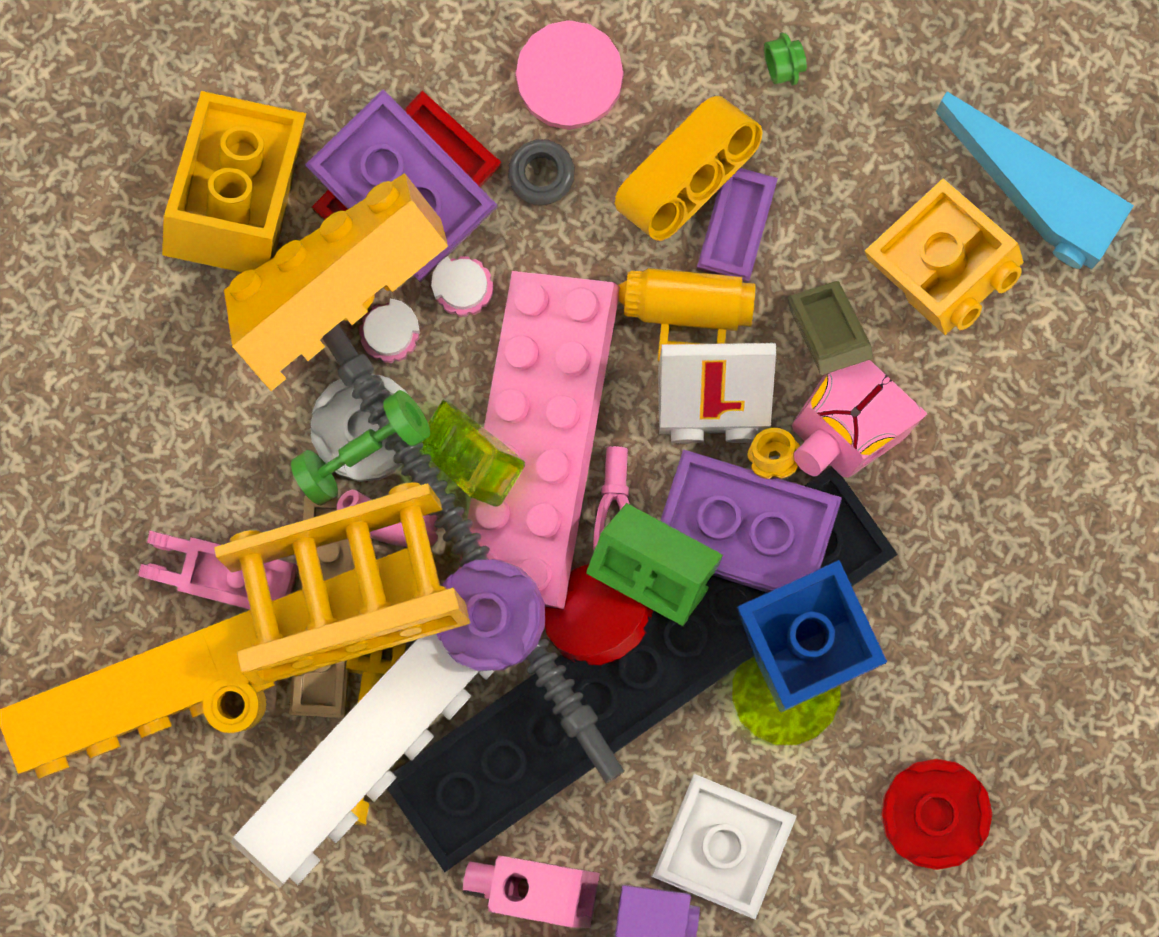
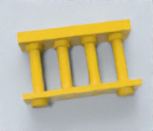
M415 482L404 483L393 487L387 496L263 533L258 530L240 532L230 538V543L214 547L216 558L231 573L240 570L243 573L257 639L252 643L253 647L237 651L241 673L256 686H261L471 624L466 603L454 587L447 589L439 584L423 516L441 511L442 506L440 499L428 483L423 485ZM402 523L418 592L414 594L413 600L393 605L390 602H386L370 532ZM348 539L364 608L360 610L359 616L339 621L332 617L317 547ZM295 554L310 624L306 626L305 632L286 637L283 634H279L264 563Z

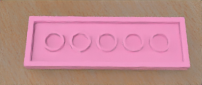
M512 271L468 519L473 521L470 531L481 534V539L478 542L479 545L490 548L487 554L489 560H502L522 568L536 582L546 607L564 609L620 286L614 282Z

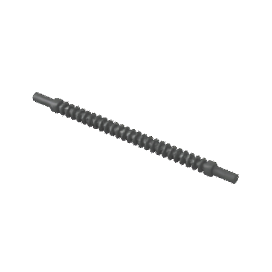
M337 324L322 339L340 365L338 375L347 387H354L352 392L354 399H362L363 402L360 405V410L363 412L369 411L371 415L368 422L371 425L378 424L379 429L390 423L383 406V402L390 396V392L386 389L380 390L379 386L382 379L371 375L374 371L372 363L366 355H358L341 326ZM396 432L387 437L388 441L385 443V449L395 451L396 454L393 457V462L397 464L403 463L404 467L401 470V474L405 477L411 476V482L421 485L428 483L440 499L442 510L428 515H436L437 520L434 526L438 529H445L446 532L443 535V540L453 542L454 546L451 549V553L462 556L463 559L459 563L460 567H464L463 565L474 560H489L487 554L490 548L488 546H480L478 543L481 539V534L470 531L473 521L462 519L465 509L461 506L455 507L453 502L456 500V495L445 492L448 482L437 479L440 470L437 467H429L428 464L431 461V456L420 453L423 443L410 446ZM541 639L537 647L524 659L530 663L527 672L538 675L539 679L536 681V686L539 688L545 687L547 693L544 695V699L555 702L556 706L553 708V713H561L564 717L561 721L564 731L569 737L576 736L604 782L608 783L624 773V769L595 726V723L598 721L597 715L590 705L583 706L580 700L583 698V694L572 691L571 687L575 681L564 678L563 674L566 671V667L555 664L554 661L558 656L557 653H549L546 650L549 640Z

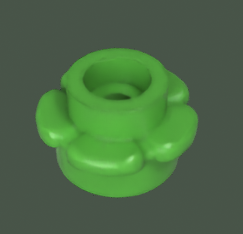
M780 33L778 39L764 43V57L772 82L779 84L789 81L792 86L796 85L799 81V73L805 72L807 69L805 52L799 40L791 41L786 33Z

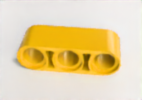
M722 96L708 98L625 179L615 196L616 210L656 241H662L671 237L752 157L762 140L763 131L761 125Z

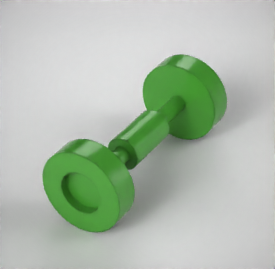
M399 390L386 398L383 406L390 423L376 432L373 429H369L339 448V456L325 464L311 450H306L293 458L291 461L292 473L304 494L319 506L335 498L338 494V488L332 473L344 465L351 468L382 448V441L395 432L410 446H416L430 436L428 422L420 407L411 396Z

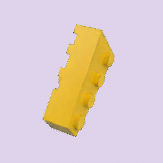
M405 173L391 182L385 181L376 185L367 194L365 199L346 211H338L331 214L323 221L320 228L300 241L293 240L288 242L277 251L272 259L255 270L243 271L232 280L230 285L224 289L232 347L270 391L274 390L286 380L281 370L301 354L309 361L325 348L320 340L326 333L341 321H349L353 325L369 312L367 309L373 303L376 292L381 288L393 292L448 247L441 218Z

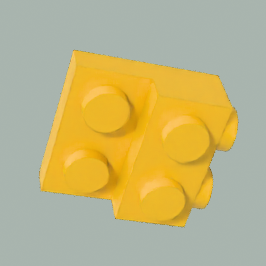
M944 178L865 250L868 261L905 293L908 303L944 335L949 333L955 326L959 330H964L971 326L982 311L980 303L994 290L1004 293L1012 288L1021 276L1022 269L1020 266L1024 263L1019 244Z

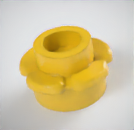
M768 428L759 432L754 437L747 454L748 460L752 462V471L764 479H770L772 476L783 479L792 475L798 468L794 459V452L800 445L788 431L781 428ZM771 456H780L778 459L772 460L770 458Z

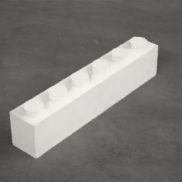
M437 634L417 639L236 833L230 843L279 888L289 878L298 885L320 861L313 851L327 836L337 843L359 819L351 810L360 800L367 795L375 802L397 778L389 770L403 754L412 761L434 737L427 730L429 725L441 713L450 720L471 697L464 687L477 673L487 680L494 671H476L457 663L447 653L448 651L444 648L442 641L438 639Z

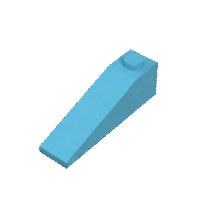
M946 92L936 110L939 117L1042 238L1055 247L1053 254L1060 261L1076 269H1081L1083 264L1093 269L1101 260L1134 205L961 99Z

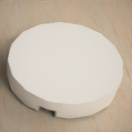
M371 374L373 377H380L382 379L379 388L380 390H388L390 396L399 390L406 392L392 379ZM341 379L331 383L316 400L312 412L311 439L318 455L325 464L339 456V448L369 429H373L375 432L379 429L378 424L371 425L368 422L371 413L360 410V405L363 402L362 399H354L352 397L354 387L345 386ZM386 438L382 441V448L351 468L344 465L334 472L339 476L359 482L381 480L400 470L403 463L397 464L393 462V457L396 453L394 450L388 451L385 449V443L388 441Z

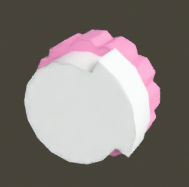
M447 256L438 263L432 274L431 286L435 300L438 301L439 305L444 306V310L449 314L456 313L458 317H467L469 314L476 315L481 312L482 307L488 305L493 295L491 274L488 268H484L482 262L477 259L471 260L468 256L450 259Z
M390 298V303L387 302L384 306L378 304L372 307L371 312L366 313L362 318L363 324L359 327V335L362 338L361 344L370 357L375 360L381 359L384 363H393L395 360L400 362L407 358V354L413 353L415 350V342L419 340V322L413 310L402 301Z

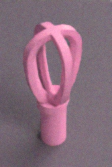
M612 446L606 448L605 483L601 489L603 497L598 507L594 528V551L601 532L604 530L607 512L612 500H617L620 510L626 503L629 504L627 498L629 496V487L626 486L628 449L625 447Z

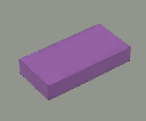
M740 168L718 190L697 270L711 274L743 277L742 282L749 283L778 178Z

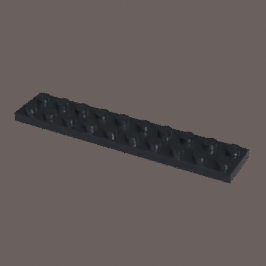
M832 466L804 485L805 487L842 498L821 568L840 560L853 587L898 555L843 476ZM712 575L706 583V586L709 587L706 594L683 626L653 610L652 619L648 616L647 624L644 627L646 631L644 637L636 647L622 658L603 665H588L586 661L574 659L575 662L560 655L554 662L557 666L563 665L566 667V671L563 674L564 678L575 681L571 687L572 691L583 694V698L580 700L583 706H591L598 717L595 726L613 754H615L754 656L737 607L768 592ZM536 673L421 752L412 761L410 760L393 772L397 778L387 787V790L444 872L454 867L595 768L576 736L569 737L561 726V721L564 718L562 714L553 713V708L556 706L555 702L544 699L547 690L545 687L539 688L536 686V681L539 679Z

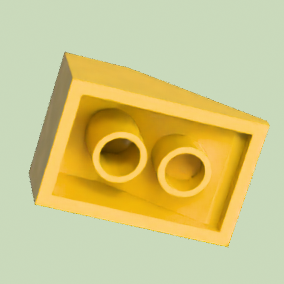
M201 91L164 213L162 256L238 272L249 269L255 270L275 256L307 113Z

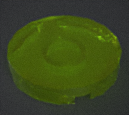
M755 656L737 667L732 679V704L739 721L754 737L773 745L796 746L816 738L833 722L841 703L840 685L780 713Z

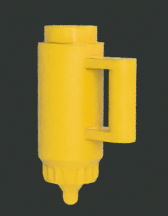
M648 268L644 271L628 272L627 280L618 285L620 286L618 302L624 305V315L627 317H636L646 323L661 324L658 350L659 361L662 345L701 344L668 340L669 325L718 329L716 344H725L726 330L737 331L738 326L751 327L756 284L742 282L743 277Z

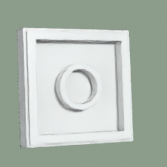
M693 774L652 877L756 919L797 816Z

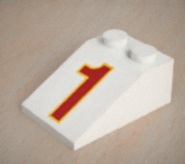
M776 343L662 345L658 367L659 434H671V442L679 444L704 442V434L726 433V442L730 443L752 442L759 432L771 427Z

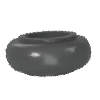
M535 139L524 143L514 152L508 166V179L513 191L522 200L533 205H549L559 201L569 192L574 181L575 166L570 154L560 144L551 140ZM546 158L556 164L557 176L551 184L535 186L528 181L525 169L532 160Z

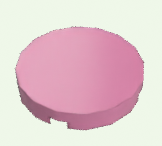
M568 20L549 24L529 38L519 54L516 80L520 97L533 116L548 126L572 130L582 128L583 125L591 124L594 121L597 122L608 115L620 96L623 68L620 54L606 34L591 24Z

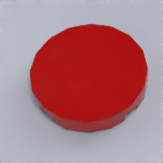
M587 564L570 572L564 609L545 606V630L552 644L564 658L575 662L574 659L586 661L588 665H603L622 658L640 643L646 633L644 627L647 624L648 616L652 619L653 610L586 574L589 566Z
M941 759L916 762L898 773L884 793L880 813L884 835L895 852L915 866L934 870L959 866L975 855L989 836L993 815L988 792L976 776L957 762Z

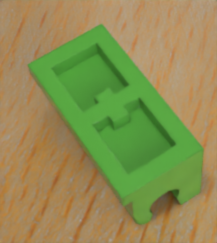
M626 503L601 532L586 574L683 626L709 588L706 586V583L719 567L723 554Z

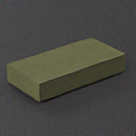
M839 281L787 297L791 314L821 376L874 359L871 344Z

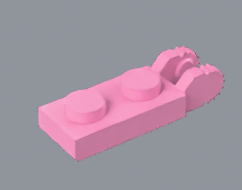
M149 532L147 543L152 544L153 547L166 551L176 550L187 554L182 573L169 571L164 566L149 563L147 565L141 564L138 576L177 586V591L250 609L242 570L231 573L216 558L214 547L221 544L191 537L189 541L159 532ZM279 559L264 563L271 600L274 601L292 594L298 573L297 564Z

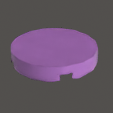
M474 560L463 565L464 567L451 574L441 586L447 589L454 587L466 603L471 624L437 633L438 639L442 641L444 648L448 651L447 653L457 663L476 671L505 670L523 662L537 647L545 627V603L536 582L522 568L502 560Z

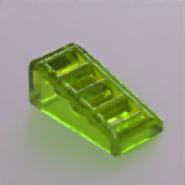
M442 400L428 422L430 436L422 441L423 447L421 451L424 454L430 455L431 461L469 497L495 507L500 506L524 469L525 461L452 403ZM456 426V430L454 431L445 448L442 450L441 447L443 446L453 427Z

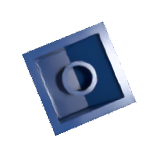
M840 560L737 607L756 662L780 713L887 663Z

